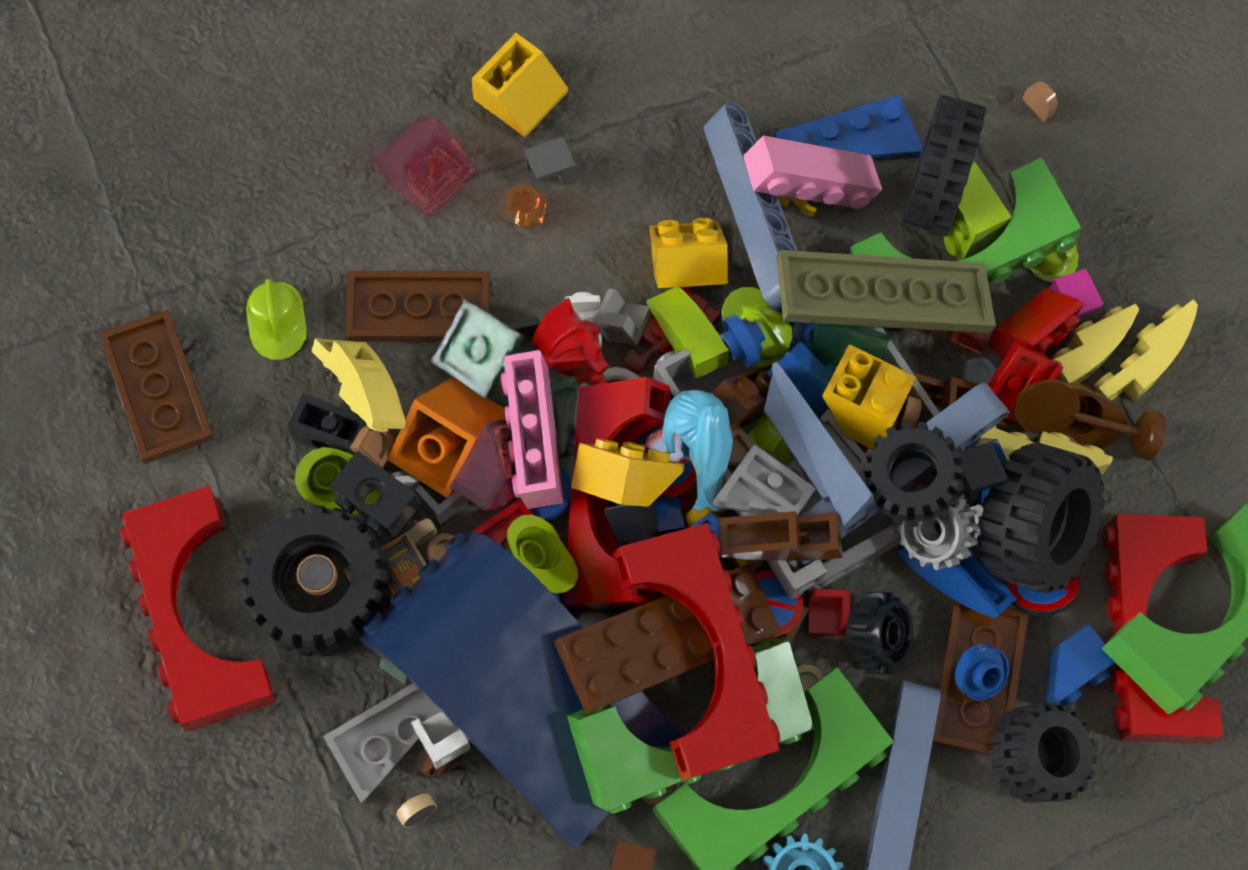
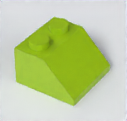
M975 161L971 166L967 185L965 186L951 229L948 231L947 236L943 235L947 251L952 256H956L958 261L974 256L989 247L1004 232L1012 218Z

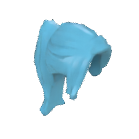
M701 390L682 391L670 400L665 411L663 441L667 452L672 454L676 452L675 434H678L689 447V456L697 476L698 498L693 509L700 510L709 507L712 510L720 511L723 507H718L712 502L721 490V482L732 450L733 438L728 410L713 393Z

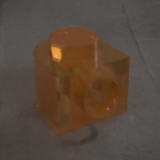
M524 183L517 184L508 191L502 214L513 217L512 224L532 228L533 222L542 223L546 197L543 191L536 186Z

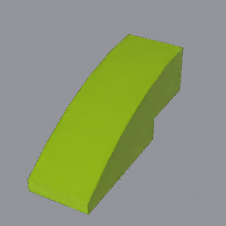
M679 286L647 300L648 307L676 354L687 348L690 353L688 367L695 379L728 365V348L701 309Z

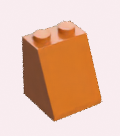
M453 377L414 399L405 419V427L400 430L387 460L448 498L499 444L497 438L502 437L501 435L504 434L503 432L506 429L502 427L499 430V427L507 425L505 409Z

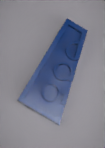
M900 95L774 133L775 138L871 155L872 158L880 157V160H894L896 156L910 155L911 158H919L923 148Z

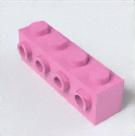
M764 135L743 155L753 191L861 209L867 206L871 199L882 190L871 155Z
M540 350L504 356L505 373L501 374L504 394L508 395L509 406L505 407V418L508 428L512 429L513 440L508 442L511 461L516 465L517 475L512 476L515 497H521L527 509L564 503L548 366Z

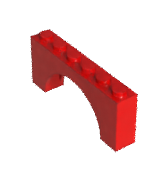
M648 377L579 387L573 473L580 443L595 445L596 439H605L617 442L618 447H621L623 442L634 443L647 430L664 423L665 411L669 405L670 386ZM574 488L571 489L567 550L577 566L578 579L572 589L563 593V605L586 611L591 609H631L656 600L657 591L646 589L623 591L612 555L620 545L604 513L605 508L612 507V501Z
M211 487L200 488L122 513L125 526L120 527V534L126 549L131 547L135 559L129 561V566L134 581L136 583L141 581L144 594L138 596L144 616L151 617L154 629L149 630L148 635L154 652L160 651L163 665L158 666V672L164 688L170 686L173 700L168 702V709L173 723H180L189 732L276 703L267 668L261 659L232 662L215 658L199 649L190 641L180 620L178 587L186 563L203 542L217 533L226 530L217 498Z
M1116 514L1104 526L1102 542L1103 546L1108 548L1109 561L1105 564L1104 574L1107 583H1110L1111 597L1107 601V615L1109 619L1113 620V633H1111L1109 640L1138 613L1141 612L1146 616L1149 594L1162 571L1178 564L1195 563L1207 553L1204 517ZM1115 662L1116 670L1112 672L1111 684L1113 691L1117 692L1118 707L1114 711V725L1117 730H1120V741L1210 744L1223 737L1220 699L1202 696L1188 711L1181 707L1168 715Z
M708 523L624 545L612 554L623 591L632 589L653 590L677 600L699 621L712 647L715 661V687L710 705L703 718L690 732L670 742L681 781L780 750L778 742H780L779 729L773 719L770 720L765 705L768 703L767 691L761 681L758 682L755 674V653L751 645L745 642L742 632L744 628L743 616L739 607H734L730 595L732 581L728 571L722 569L718 557L720 554V543L717 535L714 532L711 533Z

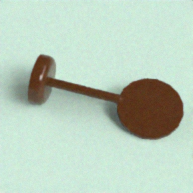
M1047 379L1035 382L1023 389L1016 398L1014 405L1016 420L1024 429L1032 433L1042 434L1043 431L1047 433L1059 432L1070 426L1075 420L1131 435L1133 454L1137 458L1147 461L1154 459L1159 453L1165 438L1166 419L1163 413L1146 411L1139 417L1134 427L1080 413L1081 405L1078 393L1071 385L1060 380Z

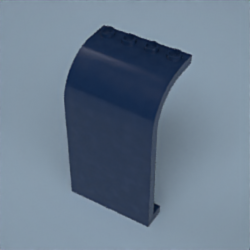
M460 532L447 543L445 548L448 551L438 561L432 559L419 571L418 575L421 578L411 588L405 586L400 589L390 601L393 605L383 615L381 613L374 615L363 626L365 633L359 639L369 650L379 653L405 674L554 829L553 832L563 843L576 849L609 814V811L593 805L567 715L582 710L583 706L554 644V641L559 637L580 630L583 627L546 586L502 546L483 534L467 532L464 535ZM643 692L611 704L616 707L618 715L626 728L637 739L647 745L670 747V742L682 736Z

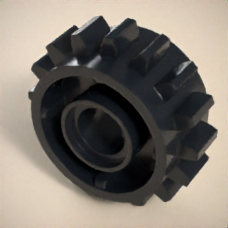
M868 592L867 598H861L854 605L848 618L846 639L850 655L859 663V668L866 669V673L892 674L893 667L899 668L907 659L913 641L912 618L908 608L900 602L901 599L899 597H893L892 592Z

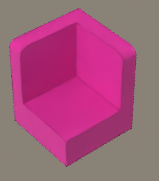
M1086 268L1054 279L1049 287V290L1080 299L1085 304L1077 316L1099 309L1103 305V301Z

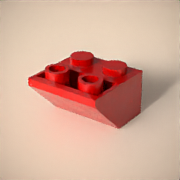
M1045 288L993 331L987 343L1003 360L1016 341L1045 355L1044 351L1051 345L1056 348L1070 336L1071 333L1069 331L1080 321L1077 315L1085 304L1080 299Z

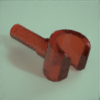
M665 336L647 349L644 354L633 348L626 355L623 363L634 372H643L654 355L668 346L670 342Z

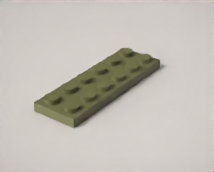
M780 250L776 256L783 320L787 322L990 333L996 327L985 263Z

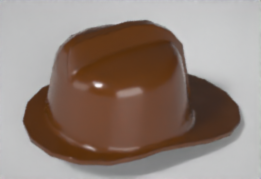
M1069 384L1078 393L1081 405L1080 413L1126 425V416L1122 408L1114 401L1094 392L1084 384ZM1075 420L1070 426L1057 432L1073 438L1079 445H1093L1098 448L1113 444L1122 435L1121 432Z

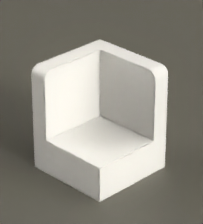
M442 711L420 723L419 719L411 722L436 769L470 750V745L465 735Z

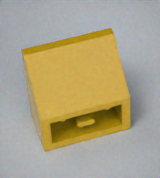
M517 33L472 77L473 99L524 137L568 93V87L543 52Z
M697 218L693 220V223L679 224L675 220L660 221L658 225H650L654 277L658 288L728 284L727 242L718 221H713L710 218Z
M849 344L822 397L844 436L874 449V440L878 435L883 438L888 436L886 429L893 426L916 376Z
M596 439L595 445L579 444L571 487L621 505L649 507L683 472L684 464L671 461V454L667 452L649 449L648 453L644 452L645 446L641 444L623 442V446L618 447L617 442Z

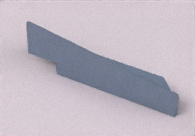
M776 361L772 365L773 374L764 412L824 501L828 502L831 500L838 518L845 529L877 508L874 497Z

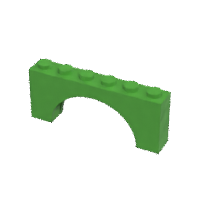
M1042 157L1010 172L1008 186L1014 201V212L1008 226L1000 237L978 254L959 260V262L985 263L988 282L992 281L994 284L1002 282L1012 275V271L1023 266L1026 269L1032 268L1044 260V256L1055 251L1058 254L1064 253L1072 249L1077 244V241H1079L1081 226ZM882 232L850 247V254L910 258L896 250L886 240Z
M1247 503L1231 515L1208 538L1223 557L1231 581L1229 609L1217 629L1199 634L1174 632L1155 624L1140 612L1128 621L1101 648L1168 715L1181 707L1185 711L1192 708L1203 696L1199 692L1200 688L1204 684L1210 687L1224 674L1225 671L1221 668L1223 663L1226 661L1228 664H1231L1246 650L1242 643L1246 638L1248 639Z
M772 638L751 646L756 657L755 674L758 682L761 681L767 691L768 703L765 705L770 720L773 719L778 726L781 744H790L803 738L802 733L814 729V725L789 641ZM608 705L587 715L584 709L567 715L593 805L609 811V813L626 810L631 807V801L643 796L645 799L661 796L667 792L666 787L676 783L680 785L691 784L701 779V775L681 781L671 746H651L637 739L623 724L616 707L613 705ZM734 765L724 767L715 771L726 770L733 767Z
M838 667L804 691L814 725L813 747L804 772L792 788L783 796L761 808L734 810L706 801L695 793L688 784H684L651 808L695 870H737L735 866L744 859L748 858L750 862H753L769 849L766 844L768 840L776 834L783 838L800 825L796 820L807 810L811 815L816 813L829 802V799L826 797L828 793L836 787L840 791L845 790L859 779L856 772L865 764L872 768L889 755L885 749L894 741Z

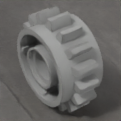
M966 496L959 498L955 508L949 507V515L944 519H941L940 516L933 518L934 522L936 520L941 526V535L936 532L934 524L926 526L925 521L918 522V527H909V523L903 521L902 525L897 526V531H900L902 539L900 544L909 551L908 557L910 559L914 557L919 559L920 566L922 567L933 563L934 570H940L945 568L946 565L949 568L960 564V560L971 556L968 548L977 545L978 540L974 537L976 530L980 529V525L975 522L974 515L976 510H971L967 505L968 498Z

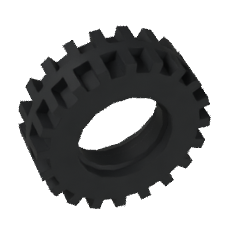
M943 94L940 95L911 183L902 224L944 236L948 235V231H950L952 222L956 217L958 206L961 203L971 166L974 162L975 152L984 124L986 106Z

